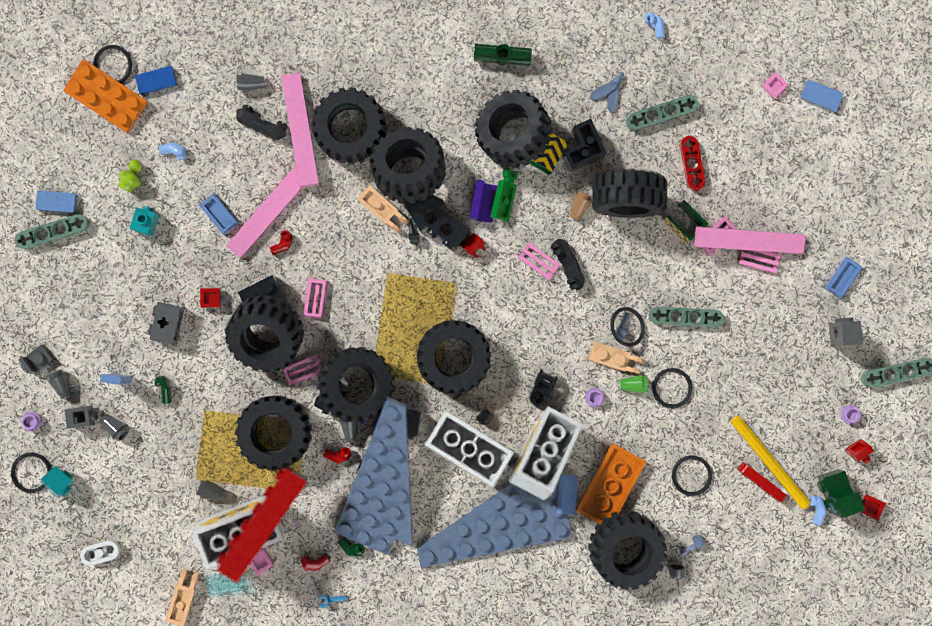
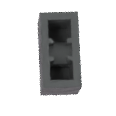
M158 302L153 308L152 315L154 320L148 330L149 340L177 345L185 307ZM163 320H166L167 322H169V324L164 325L162 324Z
M851 317L835 319V323H828L831 346L863 344L861 321H854V318Z

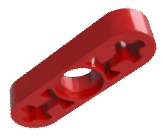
M686 136L680 142L686 184L691 191H698L705 185L699 143L694 136ZM687 140H689L690 143L694 144V146L691 147V153L695 152L696 154H691L686 157V154L689 153V148L685 147L684 144H686ZM693 158L697 161L695 169L688 167V159ZM699 171V173L695 174L696 180H700L697 187L691 183L694 180V174L689 175V172Z
M742 462L737 468L741 474L782 504L787 498L784 492L746 463Z

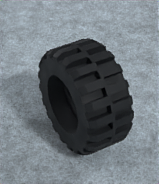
M344 87L338 88L339 92H329V96L326 99L323 97L320 100L321 104L315 107V116H312L311 120L313 124L312 133L318 146L332 160L335 159L342 164L347 162L349 165L355 164L358 161L360 163L365 162V159L372 154L373 147L375 145L378 146L377 141L381 137H386L387 125L382 108L372 95H367L366 91H357L353 87H350L349 90H345ZM345 110H357L367 120L366 133L361 139L353 143H342L332 133L334 118Z
M508 90L504 91L502 95L497 94L493 96V100L487 101L484 104L485 108L479 111L478 115L480 117L475 122L477 127L475 128L476 141L486 155L497 165L501 164L502 167L509 168L510 165L512 168H519L521 164L523 166L529 165V161H536L539 158L538 155L545 152V145L550 143L551 138L549 135L552 134L551 119L539 100L534 95H530L529 92L522 91L521 93L520 90H512L510 93ZM517 117L528 118L526 129L518 138L512 141H500L501 130L507 122Z
M406 127L403 130L401 128L395 129L396 131L393 133L391 131L385 134V138L381 137L377 141L378 146L375 145L373 147L372 154L370 155L371 172L380 193L388 196V199L392 201L397 199L398 203L409 201L410 204L416 203V200H426L428 195L431 197L436 193L435 189H440L442 181L445 180L446 164L439 141L427 131L424 133L423 129L420 128L414 130L412 127ZM417 157L425 161L423 166L413 173L400 174L392 171L393 166L403 158Z
M618 169L601 172L593 179L592 208L596 213L610 217L645 218L660 215L667 208L668 182L663 175L653 171Z
M255 296L254 299L248 298L244 303H240L225 328V342L229 344L227 348L230 353H233V357L237 361L240 360L243 366H249L254 371L262 370V372H269L272 370V372L287 367L295 359L303 342L302 320H298L300 317L296 311L293 312L289 304L285 305L282 303L283 300L278 298L275 300L271 296H266L265 298ZM261 325L271 329L278 336L280 342L269 343L259 339L254 335L250 326Z
M448 320L432 326L420 340L416 355L417 365L422 377L430 386L442 393L460 394L471 391L472 388L480 385V382L485 379L486 373L491 366L490 345L485 339V335L477 327L464 321ZM448 339L462 340L471 350L472 360L470 366L466 371L458 375H449L442 372L436 363V351L440 344Z
M351 347L334 354L324 363L323 369L319 372L317 390L320 391L318 396L320 401L324 403L323 407L329 410L332 416L338 417L345 422H363L379 416L387 398H393L391 394L395 391V386H392V381L395 378L394 374L391 375L390 373L391 366L389 364L386 365L384 362L385 358L382 355L378 356L376 351L372 349L366 350L365 347ZM350 367L363 368L372 379V393L362 403H351L340 393L339 378Z
M272 395L259 398L251 402L247 408H244L241 412V417L237 419L236 424L238 427L235 429L234 435H237L236 446H239L241 449L239 453L242 457L245 456L248 459L247 462L249 464L257 465L256 468L261 470L274 471L291 466L303 457L312 440L311 430L313 429L312 424L309 422V415L304 412L302 405H298L295 400L286 398V396ZM271 414L284 417L289 422L292 430L290 442L285 448L278 451L266 449L261 445L257 437L258 423L262 418Z
M622 510L621 514L617 511L611 513L612 517L610 518L605 516L601 519L603 523L595 526L596 532L595 534L591 533L590 536L592 543L588 544V550L591 553L589 557L594 564V568L607 583L609 582L615 588L620 587L622 590H629V587H631L633 590L639 589L640 585L644 587L649 585L648 581L651 579L655 580L658 577L656 575L658 571L662 572L664 568L662 563L666 562L667 555L664 553L667 551V544L664 542L663 534L653 522L639 512L632 511L630 513L628 510ZM630 535H638L642 538V549L635 560L627 564H616L613 562L612 553L614 547L622 538Z

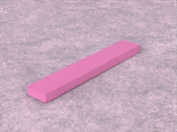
M300 73L283 75L281 78L299 186L319 185Z
M296 165L226 245L239 258L242 259L302 190L303 187L299 186Z
M696 227L694 246L803 254L806 235Z

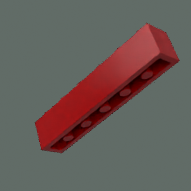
M289 466L278 471L275 476L277 480L275 484L267 487L263 493V496H265L261 503L257 502L251 512L254 514L249 520L247 518L244 520L239 528L242 531L238 537L235 535L232 537L228 544L229 550L226 554L222 552L216 561L218 564L216 571L235 583H238L307 483L306 477Z

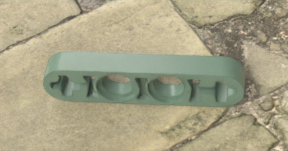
M687 95L634 112L628 116L626 126L631 131H638L690 114L697 109L698 100L693 95ZM687 100L689 102H693L691 109L688 106L683 107L681 109L682 112H680V106L684 105L687 102ZM667 106H674L676 113L674 115L667 114ZM650 111L658 114L656 121H651L648 118ZM641 114H644V120L640 121L637 126L630 123L633 117L638 120L643 117Z
M77 214L19 232L14 240L19 248L31 249L82 233L89 228L90 224L87 217ZM78 219L84 221V223L81 224V228L78 226H70V224L78 223ZM60 224L66 226V231L63 234L57 232V227ZM41 230H46L48 233L45 240L39 238ZM24 237H33L35 239L26 241V245L21 243V241L24 240Z
M654 307L648 314L650 321L655 324L719 327L724 322L722 312L709 309ZM659 310L660 314H667L666 310H669L667 315L668 322L665 321L666 317H660L657 321L656 317H653V313ZM674 311H679L682 315L679 322L672 320L671 315ZM693 312L700 314L701 319L698 323H694L691 320ZM704 312H707L706 316L708 317L714 316V313H716L719 321H716L714 324L713 320H705Z
M920 358L867 370L862 374L861 382L866 387L874 388L932 374V359ZM926 363H927V364H930V367L928 368V370H927V369H919V370H918V367H917V366H924V365H926ZM907 365L912 367V374L906 376L903 371ZM888 369L894 373V377L891 380H887L885 377V372ZM870 375L880 377V379L872 380V383L867 381Z

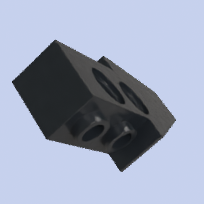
M428 195L426 200L423 201L416 200V203L411 204L409 201L403 203L418 227L419 232L422 233L427 228L429 235L435 239L437 236L443 240L442 244L450 250L452 248L457 250L470 233L467 227L441 209L444 201L434 195L430 197ZM430 214H434L437 217L436 222L433 224L426 221V217ZM450 226L452 233L449 235L442 234V227Z

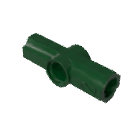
M475 44L474 61L497 63L501 66L507 64L531 65L532 48L509 47L506 44ZM504 51L508 56L502 59L498 56V53Z

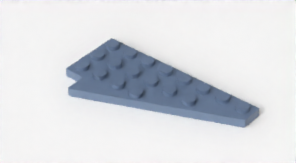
M389 397L385 402L334 532L387 555L394 539L410 546L413 541L407 405Z
M559 480L553 493L545 500L510 483L417 547L421 568L572 538L567 514L557 513Z

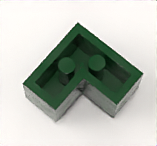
M837 469L817 476L819 480L817 486L819 491L824 494L825 500L823 501L827 511L841 518L865 511L859 492L851 489L844 470Z

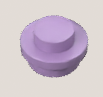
M591 388L585 394V401L591 407H598L604 402V393L598 388Z
M847 405L842 409L841 418L845 423L855 424L860 420L861 412L858 407Z
M28 412L21 419V424L27 431L37 430L42 422L40 415L36 412Z

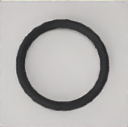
M118 45L102 47L96 53L93 65L97 67L98 58L104 51L108 49L121 51L128 60L127 73L123 78L117 80L123 83L132 72V60L129 53Z
M630 307L619 308L613 313L610 328L615 340L626 347H633L639 344L645 333V325L641 315ZM622 311L632 312L640 321L641 333L635 342H624L615 332L614 321L616 316Z
M678 368L662 370L657 374L652 385L655 399L667 408L683 406L690 399L693 390L690 377ZM677 372L687 380L688 394L682 402L667 404L659 398L656 385L659 378L665 373Z
M30 452L22 454L14 461L11 467V479L19 490L35 493L44 489L45 486L42 484L35 489L22 487L15 477L17 464L23 458L33 456L44 462L47 473L51 470V466L44 456Z
M689 455L681 458L674 465L672 481L675 488L682 494L696 496L705 492L710 486L712 471L704 459ZM690 459L700 461L708 471L707 483L696 492L683 490L676 481L677 468L682 462Z

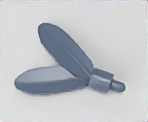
M622 72L619 76L617 75L613 82L595 89L591 93L590 99L598 100L608 95L607 108L610 113H613L618 103V86L623 80L624 73Z

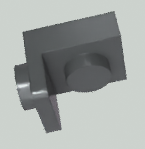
M40 345L26 357H21L18 360L24 372L27 374H38L55 359L44 345Z

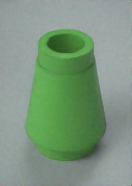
M638 375L620 379V389L641 394L648 392L647 376Z

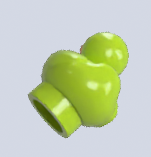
M139 160L130 161L129 170H122L119 173L120 182L118 186L127 192H132L134 188L139 187L142 183L141 178L136 174L142 169V163Z

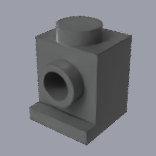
M93 405L64 410L67 429L95 425V421L98 419L97 410L93 409Z

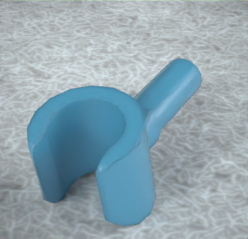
M323 594L318 598L326 600V604L319 605L320 608H325L333 602L346 600V596L330 597L327 594Z

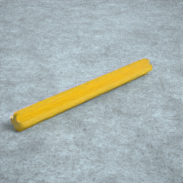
M738 415L732 418L730 423L801 509L809 507L810 501L743 419Z

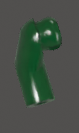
M163 375L161 377L157 376L154 383L156 387L161 386L162 403L169 404L172 402L168 378Z
M342 537L337 541L348 556H361L365 552L363 544H352L346 537Z

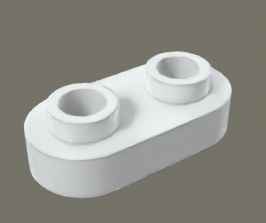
M115 540L99 542L85 547L81 551L80 558L84 564L89 566L116 558L120 554L121 547ZM109 546L113 547V553L108 550ZM91 551L95 553L94 558L90 556Z

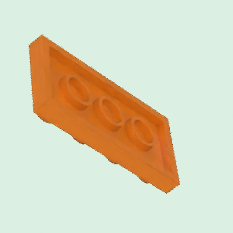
M82 59L63 89L64 92L126 133H129L149 102L85 59Z
M611 443L576 507V511L599 524L603 523L601 519L605 516L610 518L612 517L611 513L616 511L619 513L647 461Z

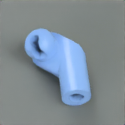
M647 13L645 21L655 29L656 39L664 38L663 19L655 13Z
M176 142L159 146L161 155L173 153L177 156L178 160H183L187 157L185 147Z
M811 496L809 499L810 505L815 506L816 509L813 523L822 525L827 512L824 501L820 496Z

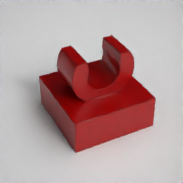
M474 232L460 245L470 256L473 255L475 258L479 257L476 254L479 248L483 251L486 250L485 246H483L485 242Z
M859 439L845 449L850 457L857 462L862 460L864 465L871 461L869 455L874 452L871 445L862 439Z

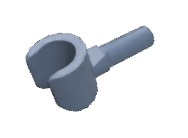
M625 312L622 322L615 330L620 339H623L628 333L624 329L630 315L628 312Z
M701 534L692 537L694 544L680 552L682 556L695 548L699 549L704 546Z

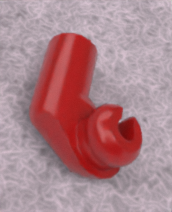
M288 230L281 232L279 244L269 247L273 256L290 249L293 235Z
M344 447L337 452L326 448L323 457L340 464L349 460L352 453L348 447Z
M325 553L317 560L304 556L301 559V564L305 570L318 571L331 560Z

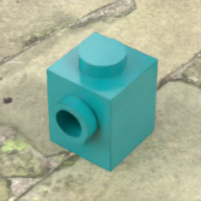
M143 206V209L136 207L129 229L153 236L160 215L154 213L155 209Z
M55 466L41 478V483L59 499L61 496L65 497L72 491L73 481L71 479L73 477L66 470L62 472Z

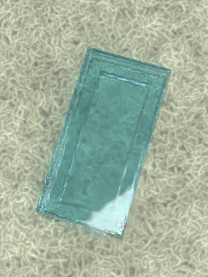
M244 572L238 583L233 582L222 574L206 576L208 596L248 589L246 572Z

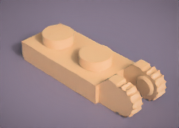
M370 185L357 198L361 204L397 233L401 231L400 228L390 221L394 215L402 223L407 224L409 222L398 212L399 210Z
M597 342L593 343L588 359L638 375L641 374V370L627 366L629 359L640 364H644L645 359L633 356L631 353Z
M183 568L179 581L175 586L165 622L179 626L186 625L196 592L195 587L199 578L198 572L193 574L190 586L184 584L188 570Z

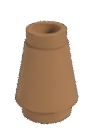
M578 191L577 195H574L570 217L580 221L592 203V196Z

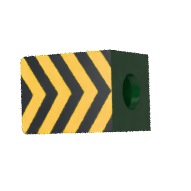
M553 133L549 135L551 140L548 145H545V152L543 154L540 153L536 161L531 160L529 162L532 166L548 175H551L569 144Z
M685 200L678 204L699 227H705L708 224ZM670 216L662 220L685 243L690 242L695 237L696 230L689 236Z

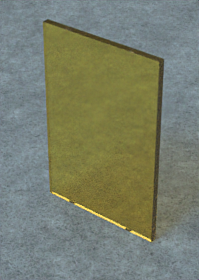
M387 273L375 351L378 356L382 355L385 358L384 362L386 365L389 364L391 366L390 373L391 375L394 374V378L427 383L417 365L416 355L419 342L432 326L450 320L455 283ZM446 341L440 344L435 356L436 363L441 371Z
M204 411L195 479L267 488L269 485L273 486L277 481L275 476L279 469L274 471L256 468L257 465L249 464L247 462L248 459L245 456L242 457L239 453L241 449L239 446H236L237 435L234 434L235 429L238 427L236 422L241 417L240 414ZM262 418L257 426L258 440L268 450H281L291 440V426L287 420ZM303 457L289 466L300 474Z

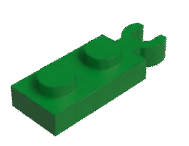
M504 168V179L499 180L490 217L503 222H509L517 189L514 181L518 177V171Z

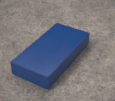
M172 66L135 75L138 91L141 95L178 85Z

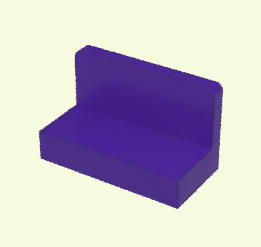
M477 179L470 219L492 223L493 218L490 216L498 186L484 183L485 181Z

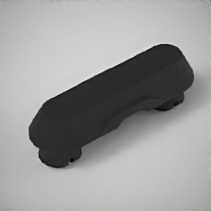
M243 105L242 109H237L236 120L239 123L274 140L286 137L288 126L285 122L282 124V121H277V124H273L267 120L263 121L257 115L252 114L254 110L251 106L248 107V105Z
M556 239L551 244V250H553V254L557 256L564 268L569 288L580 290L583 288L585 278L568 242L563 239Z

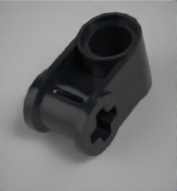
M540 369L528 397L529 402L533 406H543L547 402L558 380V376L553 377L545 373L543 369ZM536 392L541 393L543 396V400L538 404L533 401V395Z

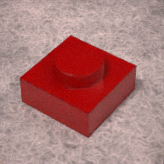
M200 288V308L221 307V288Z
M865 494L862 501L865 511L860 513L879 520L886 503Z

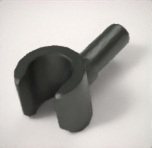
M407 218L409 221V242L411 244H419L420 234L414 233L412 218Z

